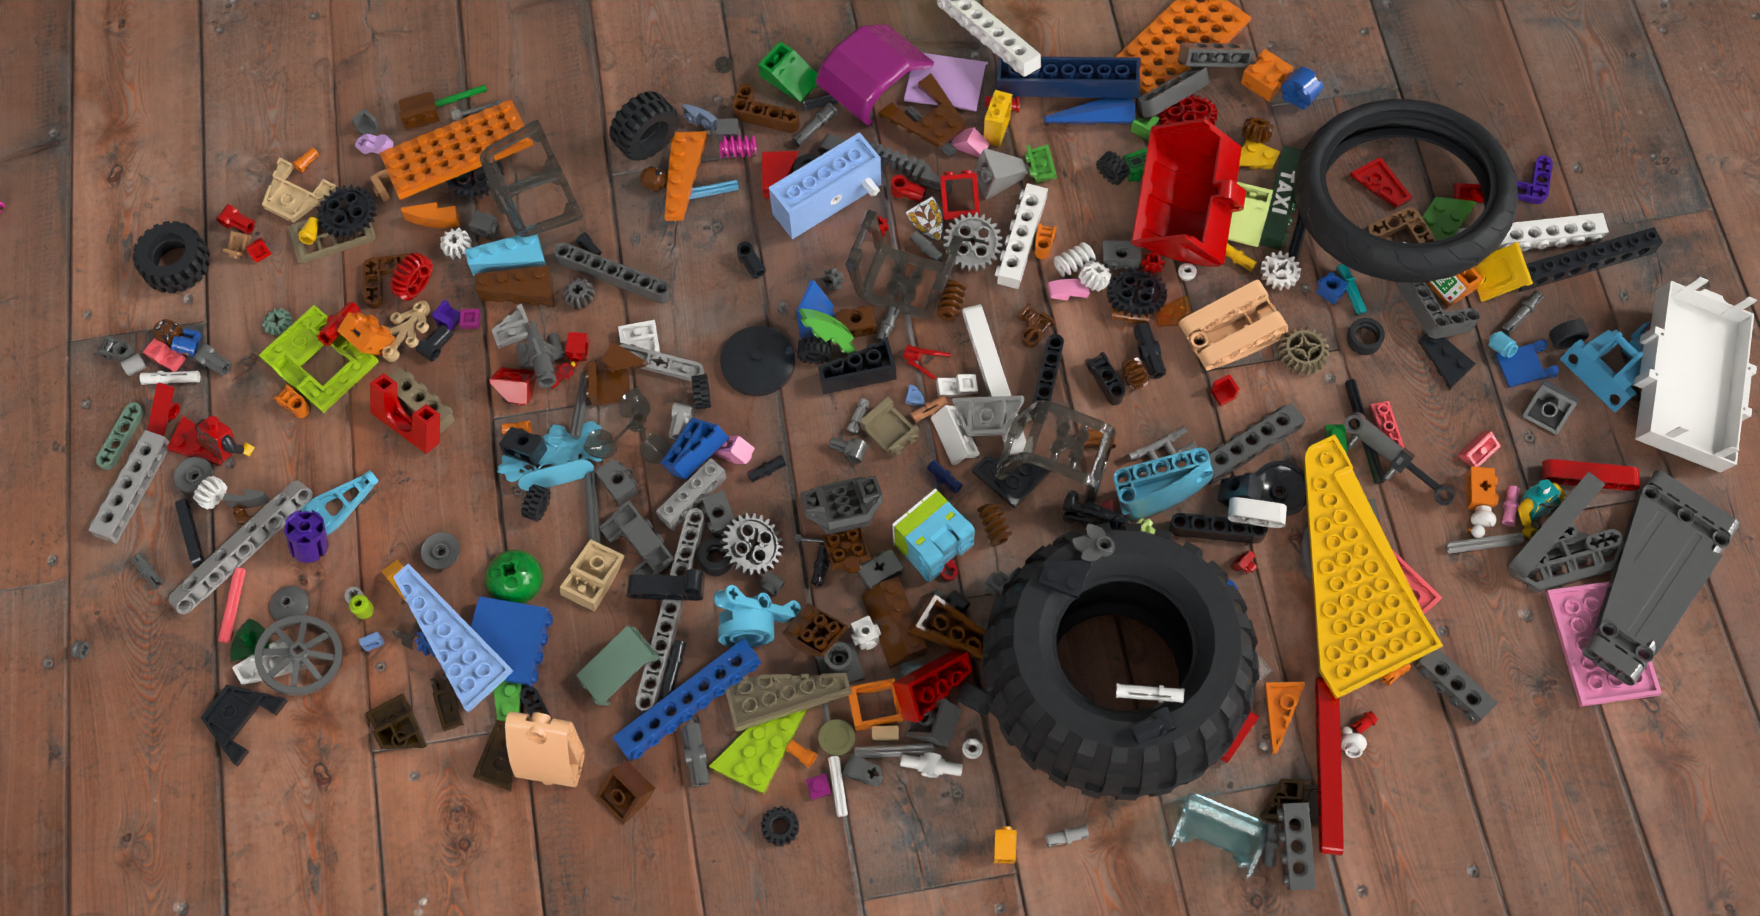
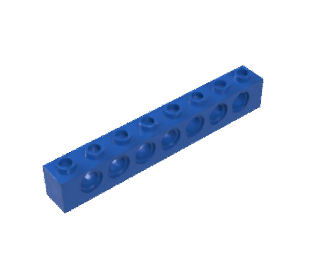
M743 638L614 735L613 739L631 762L634 759L640 758L646 750L656 746L663 737L673 733L683 722L689 721L696 712L706 708L716 697L722 696L729 687L739 683L749 672L755 671L762 662ZM741 662L739 666H734L736 663ZM725 674L723 678L718 679L720 675ZM709 686L707 690L702 691L704 687ZM688 699H692L690 703L685 704ZM676 711L674 715L669 716L671 712ZM659 723L657 728L652 729L655 724ZM639 736H643L641 740L636 741Z

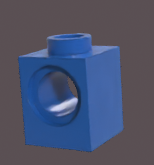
M1330 271L1326 277L1323 275L1317 282L1318 289L1316 293L1335 305L1344 295L1349 284Z

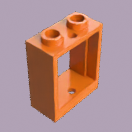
M895 678L851 686L852 694L848 695L855 731L870 729L872 726H885L903 722V716L893 686ZM891 689L896 715L862 721L857 696Z

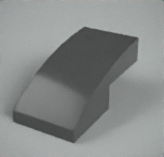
M245 489L243 496L225 493L223 501L231 508H234L236 505L251 508L267 504L270 498L265 492Z

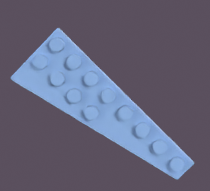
M407 564L393 578L405 597L463 708L469 713L514 671Z

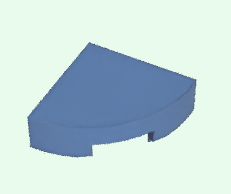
M909 384L905 404L922 407L924 406L922 393L916 386Z

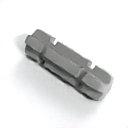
M864 398L859 400L858 408L855 409L851 418L852 423H849L847 428L849 432L855 434L859 431L860 420L865 416L866 409H868L870 404L868 400Z

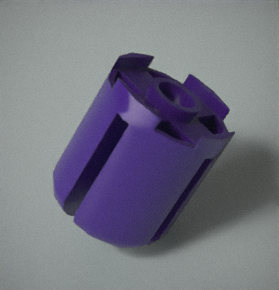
M297 510L290 514L285 520L286 524L284 527L289 553L302 563H313L319 560V554L324 556L329 546L324 519L314 510L312 512H299Z

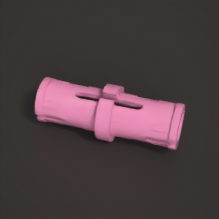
M1517 486L1507 487L1506 500L1503 502L1504 514L1502 524L1506 526L1515 525L1520 488Z

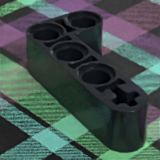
M689 569L685 571V576L629 575L626 596L631 599L700 601L704 598V574L700 570Z

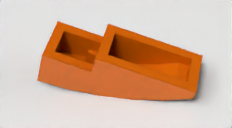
M437 202L401 208L405 220L414 224L432 228L460 227V217L456 206L439 208Z

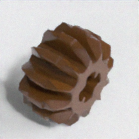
M1258 117L1246 119L1242 128V136L1246 140L1256 143L1268 142L1273 132V125L1270 121Z
M1138 357L1122 362L1121 369L1126 383L1131 390L1141 389L1148 384L1147 373Z

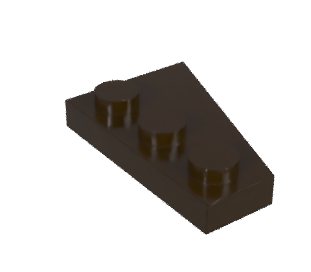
M496 720L473 778L512 792L513 771L507 752L505 722Z

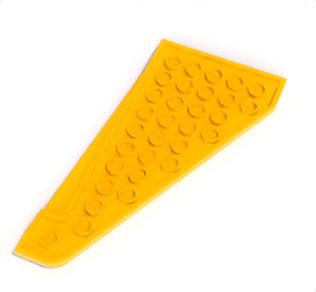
M1334 434L1308 448L1304 456V474L1319 672L1335 699H1338L1440 649L1443 645L1426 619L1353 471V466Z

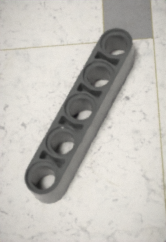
M1193 66L1141 96L1139 100L1143 116H1155L1208 85L1210 80L1207 67Z

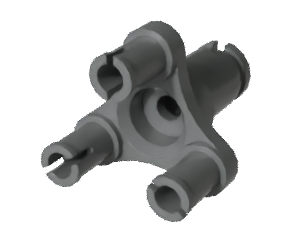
M531 321L532 327H530L529 322H527L525 328L528 334V345L525 342H520L516 345L519 367H534L539 386L543 388L552 387L556 384L555 381H557L552 362L565 355L564 348L560 344L557 333L549 334L547 337L549 343H547L539 333L537 323Z

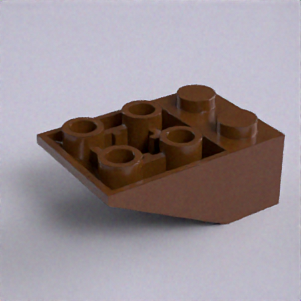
M807 603L782 633L791 645L805 654L823 657L845 632L848 625Z

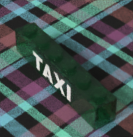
M1284 145L1259 242L1261 246L1280 250L1282 244L1287 243L1289 233H1286V229L1291 227L1293 218L1289 217L1290 213H1294L1296 203L1293 202L1295 198L1294 178L1297 163L1303 151L1301 149Z

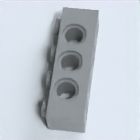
M711 458L656 510L659 520L673 532L685 520L686 514L690 509L700 506L703 503L702 498L711 495L727 479L725 470Z

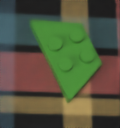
M1435 197L1422 218L1436 240H1443L1456 234L1476 202ZM1417 227L1421 231V233L1424 232L1422 228Z

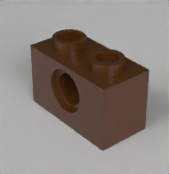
M860 306L856 309H842L836 312V319L849 329L854 338L877 334L872 306ZM853 320H859L858 323H854V322H852V321H853Z

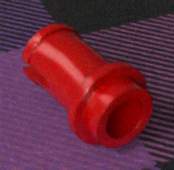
M1372 711L1364 712V716L1351 725L1354 732L1357 731L1356 733L1361 734L1370 726L1376 725L1378 718Z

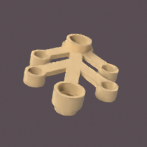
M426 301L415 303L411 310L402 314L395 312L390 316V320L397 325L390 329V333L392 335L399 334L391 346H386L382 350V355L388 362H394L399 358L400 353L397 348L407 334L406 344L410 348L418 345L419 340L416 338L415 331L417 320L419 322L416 324V329L420 333H424L429 329L426 316L430 313V308ZM409 318L408 321H406V322L400 324L403 320Z

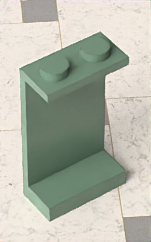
M627 625L576 676L580 680L579 684L581 687L592 694L591 699L597 705L609 706L611 703L608 699L647 661L654 662L660 656L635 627Z

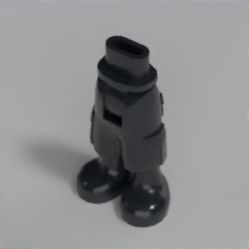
M1075 490L1068 492L1063 504V510L1065 511L1063 520L1070 524L1079 522L1087 527V524L1099 525L1109 523L1111 529H1120L1122 524L1130 522L1129 519L1123 518L1122 514L1117 515V512L1092 501L1087 502L1085 505L1079 502V494Z

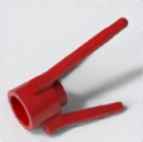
M909 344L906 346L903 358L908 360L907 364L914 366L934 380L936 376L915 363V361H919L922 354L951 357V353L923 349Z

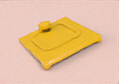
M1518 242L1494 251L1473 267L1483 278L1477 289L1481 302L1522 286L1533 284Z

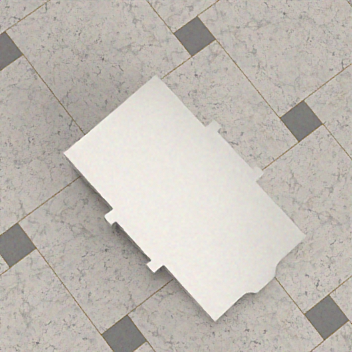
M1699 277L1687 286L1670 281L1656 290L1651 328L1640 337V343L1644 345V355L1642 356L1640 375L1634 379V386L1642 388L1635 440L1712 470L1722 472L1737 465L1738 451H1740L1741 424L1743 420L1751 417L1752 409L1748 408L1751 376L1755 375L1757 366L1749 363L1754 314L1743 309L1754 304L1757 299L1747 297L1742 302L1733 306L1728 304L1723 299V296L1706 289L1696 291V289L1709 281L1705 278Z

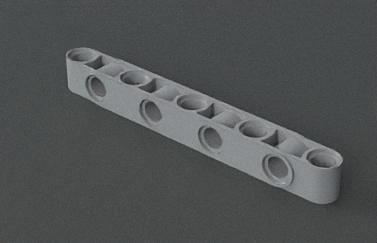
M300 481L290 483L169 595L168 601L172 607L180 614H187L233 574L236 568H239L286 524L285 520L290 514L303 508L311 500L312 491Z

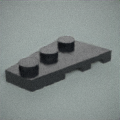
M1426 333L1418 342L1429 360L1433 361L1437 367L1439 375L1443 376L1447 382L1446 386L1449 390L1476 365L1474 361L1444 337L1434 339Z

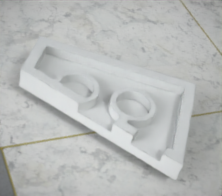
M281 639L270 644V649L289 648ZM288 655L263 656L262 660L266 672L271 671ZM250 656L232 667L243 686L263 681L256 669L255 656ZM293 663L288 664L274 677L292 673ZM300 664L299 671L306 669L304 664Z

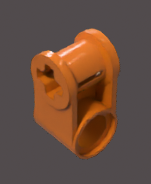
M1042 223L1038 224L1034 254L1038 259H1047L1050 256L1057 226L1048 227L1043 226Z
M287 384L278 396L273 397L282 408L287 409L298 418H304L310 413V406L304 398Z

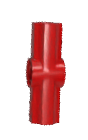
M348 302L336 315L328 316L326 326L317 335L318 340L324 345L330 346L340 336L337 330L348 312L360 313V307L354 302Z

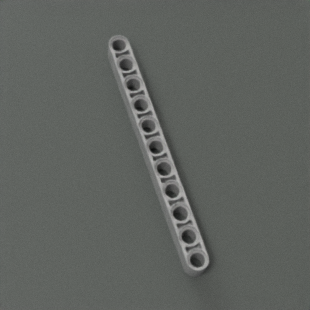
M690 509L686 514L670 575L677 576V573L680 571L694 569L705 528V518L700 509ZM695 517L700 518L698 522H691ZM690 535L696 536L693 540H687V537ZM685 553L691 554L688 558H682V555ZM663 600L651 642V647L660 657L654 662L647 661L636 697V706L641 714H644L658 703L668 666L667 660L671 655L685 603L684 600ZM669 608H676L675 612L667 613ZM664 626H671L669 631H662ZM661 644H665V645H666V647H665L664 650H662V651H658V650H657V647H658L659 645H661ZM653 664H661L659 669H651ZM649 682L656 683L655 687L651 689L646 688ZM644 701H650V702H651V704H650L649 707H647V708H642V707H641V705H642V703H643Z

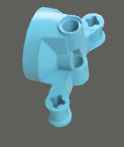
M729 585L724 591L719 590L714 594L715 604L719 608L726 609L719 614L718 641L728 647H733L743 638L750 647L768 644L775 637L774 621L787 623L801 612V606L797 601H790L783 606L772 604L770 597L766 593H760L752 598H748L736 586Z

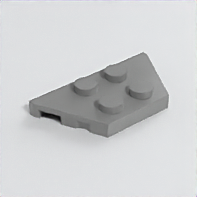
M1023 396L952 399L968 436L1006 435L1025 400Z

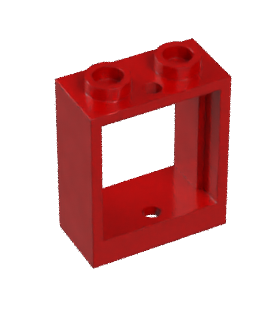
M963 170L961 174L954 175V171L943 172V176L939 177L943 220L960 219L961 214L967 218L968 212L971 213L972 217L978 212V217H980L977 173H972V170ZM972 178L974 210L948 212L945 181Z

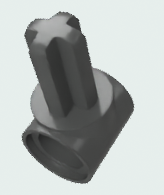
M832 438L829 442V448L845 453L844 456L847 460L858 464L861 463L868 446L866 442L856 438L849 440V442Z
M768 571L759 584L761 590L758 594L766 593L769 597L771 595L777 596L786 581Z

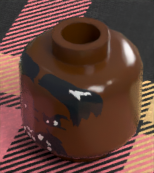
M649 166L640 175V182H642V186L645 189L659 192L667 186L668 179L664 170Z
M163 319L155 324L153 333L156 340L171 346L174 336H183V329L180 324L169 319Z

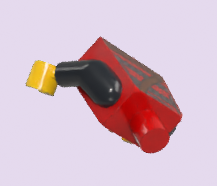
M217 416L201 419L195 425L197 443L222 461H225L232 454L244 453L250 456L255 447L246 442L243 445L236 444L232 430L219 421Z

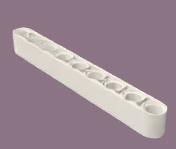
M978 304L962 308L963 318L989 397L1011 396L982 305ZM1017 414L1006 435H1001L1008 456L1028 451L1027 442Z

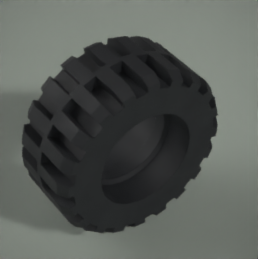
M646 91L644 94H637L635 98L629 99V102L625 103L621 110H618L615 114L616 117L612 119V125L609 129L610 139L628 159L635 161L646 160L648 157H652L655 153L660 152L670 142L669 140L673 138L679 123L678 112L658 92Z
M166 221L161 225H153L152 229L144 231L145 234L138 238V244L134 246L133 250L135 253L132 254L136 270L150 287L166 293V291L168 293L183 292L188 287H194L197 281L200 282L203 279L202 275H206L208 271L207 266L210 265L211 261L209 258L210 251L198 232L193 227H190V225L186 223L181 224L179 221H173L172 223ZM176 248L185 249L183 256L176 263L169 266H158L160 259L168 251Z

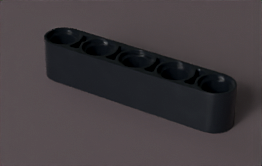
M1052 334L1047 339L1031 409V419L1035 423H1043L1048 417L1064 345V339L1059 334ZM1052 344H1057L1058 347H1053V346H1051V345H1052ZM1052 360L1055 363L1050 364L1047 361ZM1044 377H1050L1051 380H1045ZM1045 393L1048 396L1042 397L1039 394ZM1036 410H1042L1044 413L1039 414Z
M1176 513L1171 519L1169 531L1173 535L1181 537L1256 544L1264 540L1268 527L1232 522L1228 517ZM1175 522L1182 523L1183 527L1176 526ZM1194 524H1200L1203 528L1198 529ZM1214 526H1220L1222 531L1216 530ZM1233 528H1240L1242 532L1238 533ZM1257 529L1261 531L1262 534L1258 535L1254 533L1253 530Z

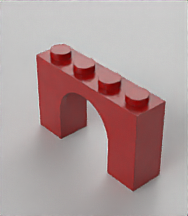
M383 373L370 383V413L425 454L440 444V413L425 404L413 413L411 418L399 403L397 382Z

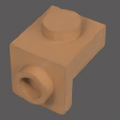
M384 169L370 177L374 185L372 187L376 197L380 196L383 202L390 199L383 185L391 181L387 170Z
M231 231L228 249L223 248L222 252L228 253V257L232 258L247 257L248 251L245 246L250 244L251 235Z

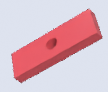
M1384 401L1370 404L1369 408L1375 426L1404 448L1390 402Z

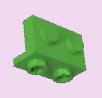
M1030 144L1026 145L1028 152H1024L1027 163L1031 162L1032 167L1028 168L1031 178L1035 177L1036 184L1057 178L1049 145L1031 149Z

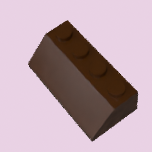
M898 576L879 583L861 596L873 625L877 624L880 629L879 643L889 668L927 655V646L924 639L907 631L915 617Z

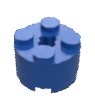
M1303 66L1299 69L1295 68L1281 85L1282 98L1285 102L1292 103L1301 110H1304L1322 92L1323 83L1317 80L1315 77L1316 73L1311 69Z

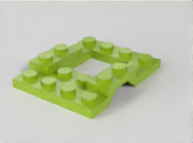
M313 305L261 352L259 356L298 393L302 394L320 411L325 413L379 361L372 354L361 353L340 334L330 346L341 356L347 358L349 362L324 386L317 382L301 368L308 359L324 346L318 340L317 335L326 326L328 316Z

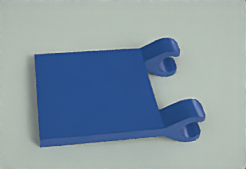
M1545 339L1518 347L1517 352L1510 358L1496 353L1495 356L1509 388L1557 376L1559 372L1558 367L1555 365L1543 370L1536 352L1544 351L1548 346Z

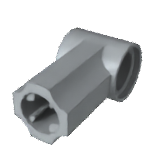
M674 402L669 438L677 440L693 417L694 405Z

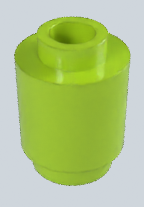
M356 595L349 602V608L357 618L368 619L372 616L374 606L366 596Z

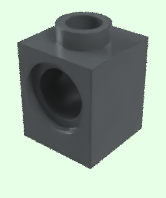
M475 210L469 223L472 234L490 240L498 233L500 227L496 216Z

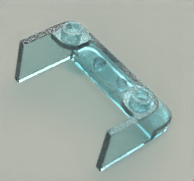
M1188 793L1169 845L1174 846L1176 839L1186 843L1192 841L1195 837L1233 853V859L1238 866L1248 868L1246 877L1250 879L1263 849L1266 825L1256 818L1195 793Z

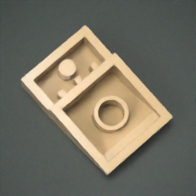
M590 539L570 567V574L560 586L561 596L595 612L614 581L625 558L624 555Z

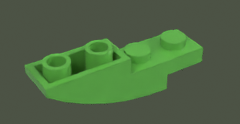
M802 308L799 310L802 316L801 322L807 328L811 327V331L818 339L821 337L825 342L830 339L834 344L838 343V347L845 355L857 351L851 342L854 337L843 323L819 311Z

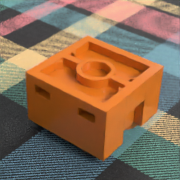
M1264 49L1258 55L1256 63L1250 64L1245 69L1241 84L1270 102L1281 90L1282 83L1291 74L1294 67L1267 49Z
M348 312L337 330L361 353L383 356V348L391 346L395 340V337L390 333L391 330L383 325L380 326L379 320L372 315L365 316L361 313L354 314Z

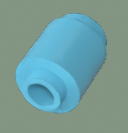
M1501 331L1493 333L1489 338V347L1503 357L1510 358L1518 350L1516 342Z

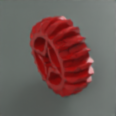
M412 252L410 255H406L405 259H401V262L397 264V268L393 270L394 274L391 276L392 280L389 283L392 293L405 301H411L414 297H417L432 277L433 264L431 260L417 252Z

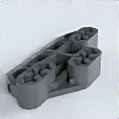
M1572 523L1525 579L1508 566L1507 572L1511 577L1529 584L1527 589L1540 593L1610 573L1614 569L1625 543L1622 534L1618 530L1609 529L1588 535L1578 532L1576 525ZM1614 555L1612 561H1604L1603 559ZM1591 558L1594 566L1590 567L1589 565L1578 568V565L1587 563V559ZM1564 565L1568 571L1566 574L1552 575L1553 572L1562 570L1561 566ZM1536 573H1539L1542 581H1533L1531 579L1537 577Z

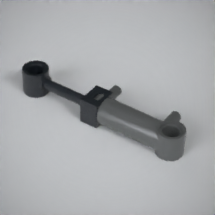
M1354 412L1346 418L1344 422L1345 429L1353 434L1347 441V449L1351 450L1361 439L1389 461L1391 467L1384 474L1386 480H1390L1397 471L1401 474L1407 468L1435 491L1434 497L1438 504L1447 506L1453 502L1456 497L1455 487L1449 483L1439 485L1411 462L1415 455L1408 449L1399 446L1370 423L1362 413ZM1351 419H1358L1360 427L1352 426ZM1447 490L1451 497L1445 499L1441 496L1440 492Z

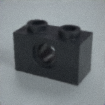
M510 427L499 443L503 455L533 466H537L547 451V446L542 436L528 433L521 428Z
M1253 473L1221 479L1217 501L1229 507V500L1233 497L1260 500L1263 480L1256 477Z

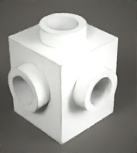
M870 616L851 623V630L853 632L851 638L855 646L859 645L861 650L865 648L869 650L877 646L881 632L877 624L873 625Z

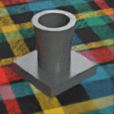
M853 641L847 643L835 642L823 657L815 656L821 674L846 673L850 684L865 680Z

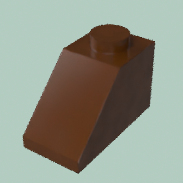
M614 342L611 343L601 360L606 364L605 368L613 373L616 370L623 373L648 365V362Z

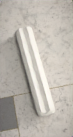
M832 756L828 760L836 814L838 817H844L848 815L840 759L839 756Z

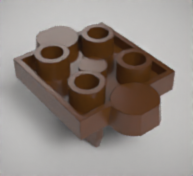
M861 528L822 535L833 570L842 568L843 572L849 574L860 571L862 562L871 560Z

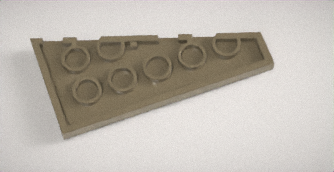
M846 673L801 674V676L773 674L756 677L745 675L739 683L732 685L726 690L736 732L852 694Z

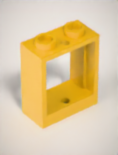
M995 90L985 116L983 137L990 145L1000 147L1010 121L1012 94Z

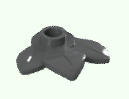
M1087 524V536L1072 539L1075 548L1083 552L1081 559L1093 562L1101 557H1108L1115 550L1113 540L1106 536L1102 528L1093 524Z

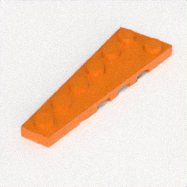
M707 131L674 132L675 135L671 138L665 221H684L689 197L693 190V182L697 176V168L700 166V158L708 138Z

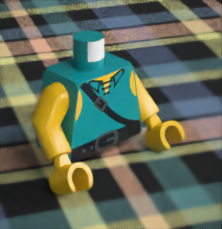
M1547 479L1541 480L1537 485L1524 493L1517 510L1521 523L1525 526L1522 531L1524 537L1532 539L1531 534L1534 536L1538 530L1531 527V524L1555 511L1567 498L1564 490L1558 484L1551 483Z

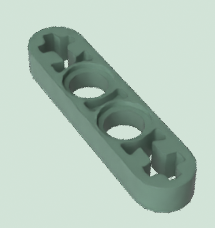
M130 403L124 408L97 455L96 463L103 470H111L116 466L144 417V410L138 403ZM123 425H130L129 429L126 432H121V427ZM114 441H120V445L117 448H111Z

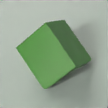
M1153 116L1150 121L1141 117L1138 120L1134 119L1130 131L1149 141L1151 126H1157L1160 118Z

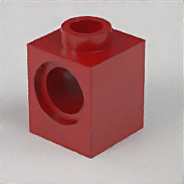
M568 332L565 348L568 360L577 362L587 361L590 344L587 333Z

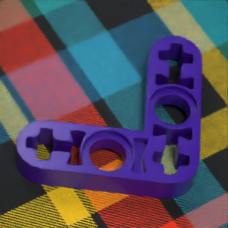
M1543 155L1537 158L1533 167L1531 183L1517 181L1518 188H1522L1525 191V194L1518 193L1519 201L1534 204L1545 202L1550 188L1553 166L1551 158ZM1542 163H1544V166H1546L1543 171L1541 170ZM1537 177H1543L1546 182L1540 183L1537 181Z

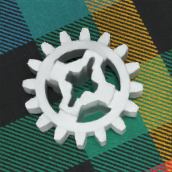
M1279 251L1278 255L1272 252L1270 257L1266 256L1265 260L1262 261L1260 274L1263 275L1261 279L1267 280L1265 285L1272 284V289L1278 286L1279 290L1282 291V288L1285 286L1288 290L1290 285L1295 286L1300 278L1301 268L1298 267L1300 263L1294 262V256L1289 258V253L1282 255V252Z

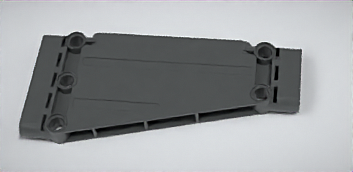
M1654 471L1635 497L1623 536L1625 544L1612 571L1593 634L1582 649L1583 655L1621 682L1633 686L1648 663L1653 660L1654 656L1665 644L1720 561L1721 553L1730 544L1731 538L1740 526L1738 520L1665 472Z

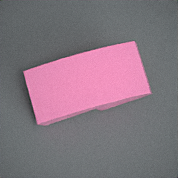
M1062 279L1047 284L1050 297L1068 301L1070 296L1087 298L1090 291L1089 287L1086 288L1085 284L1080 283L1081 279Z

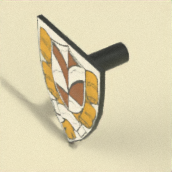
M934 196L905 212L914 227L922 234L931 239L941 240L943 217Z

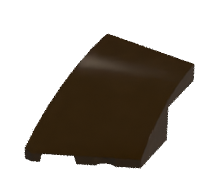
M404 693L366 712L374 728L372 733L380 749L427 747L423 733Z
M1281 778L1276 786V790L1268 799L1269 802L1263 812L1260 813L1259 818L1281 823L1277 818V808H1280V804L1309 803L1310 825L1313 828H1318L1317 785H1304L1302 779ZM1291 819L1289 825L1299 826V823L1296 819Z

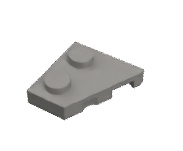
M522 304L517 306V310L511 316L508 314L502 323L492 329L498 349L527 339L528 334L525 324L529 321Z

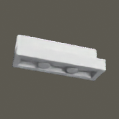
M945 405L931 417L952 465H957L964 458H976L980 455L972 436H968L965 432L956 406Z

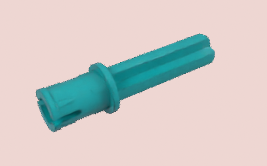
M1340 264L1336 269L1341 279L1349 284L1346 291L1357 315H1363L1367 312V309L1355 284L1356 279L1352 276L1349 267Z

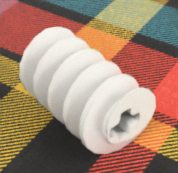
M1081 242L1079 246H1074L1073 250L1068 249L1067 252L1061 253L1060 256H1055L1054 265L1058 273L1064 277V272L1067 275H1071L1070 269L1077 272V265L1079 268H1082L1083 262L1089 263V259L1095 262L1096 257L1092 248L1088 244Z

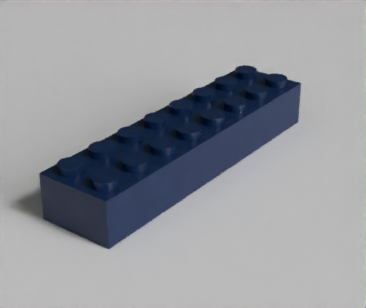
M998 56L996 86L998 91L1012 94V97L1139 98L1140 57H1041V68L1023 77Z

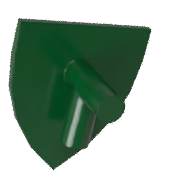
M249 618L236 632L231 645V662L255 655L257 642L265 631L264 627L257 621ZM269 640L264 649H270Z

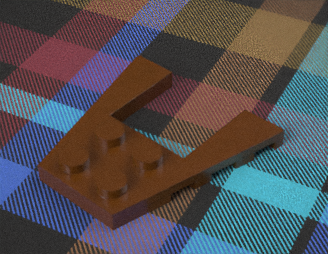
M930 73L918 82V87L939 106L915 123L891 102L879 111V117H884L890 120V123L896 126L900 125L907 132L915 133L924 141L941 148L966 129V124L932 73Z

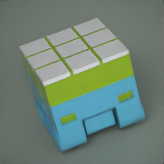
M936 488L892 524L893 545L929 583L943 572L944 565L954 556H962L974 545V527Z

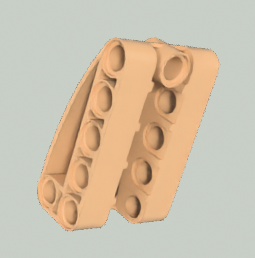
M1260 280L1252 281L1184 317L1178 323L1191 344L1192 350L1197 354L1206 370L1227 365L1280 341L1285 333L1288 332L1287 323L1280 312L1270 303L1268 293ZM1198 340L1204 341L1202 345L1195 344Z
M510 711L506 718L505 731L507 752L514 776L540 781L545 785L558 784L576 788L584 762L585 750L573 722L553 718L550 723L551 717L544 713L534 712L531 718L529 714Z

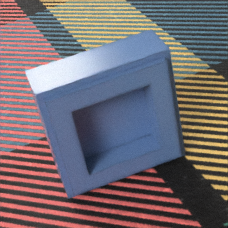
M378 632L359 639L360 645L365 651H370L385 644L383 637Z

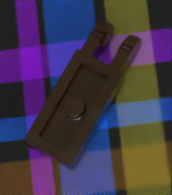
M446 674L442 675L446 687L439 690L438 681L435 678L431 679L432 694L444 732L464 725L454 688Z

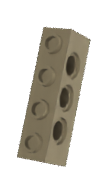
M399 367L390 376L391 379L398 383V400L411 412L415 413L425 404L434 410L437 409L436 411L440 413V434L455 421L452 415L453 410L447 404L443 406L437 395L428 393L427 387L422 382L417 383L414 380L415 377L408 370L404 372Z

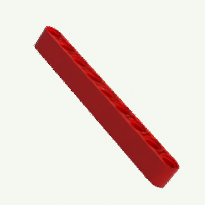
M1317 676L1315 681L1319 853L1342 856L1344 832L1340 698L1335 699L1323 677Z

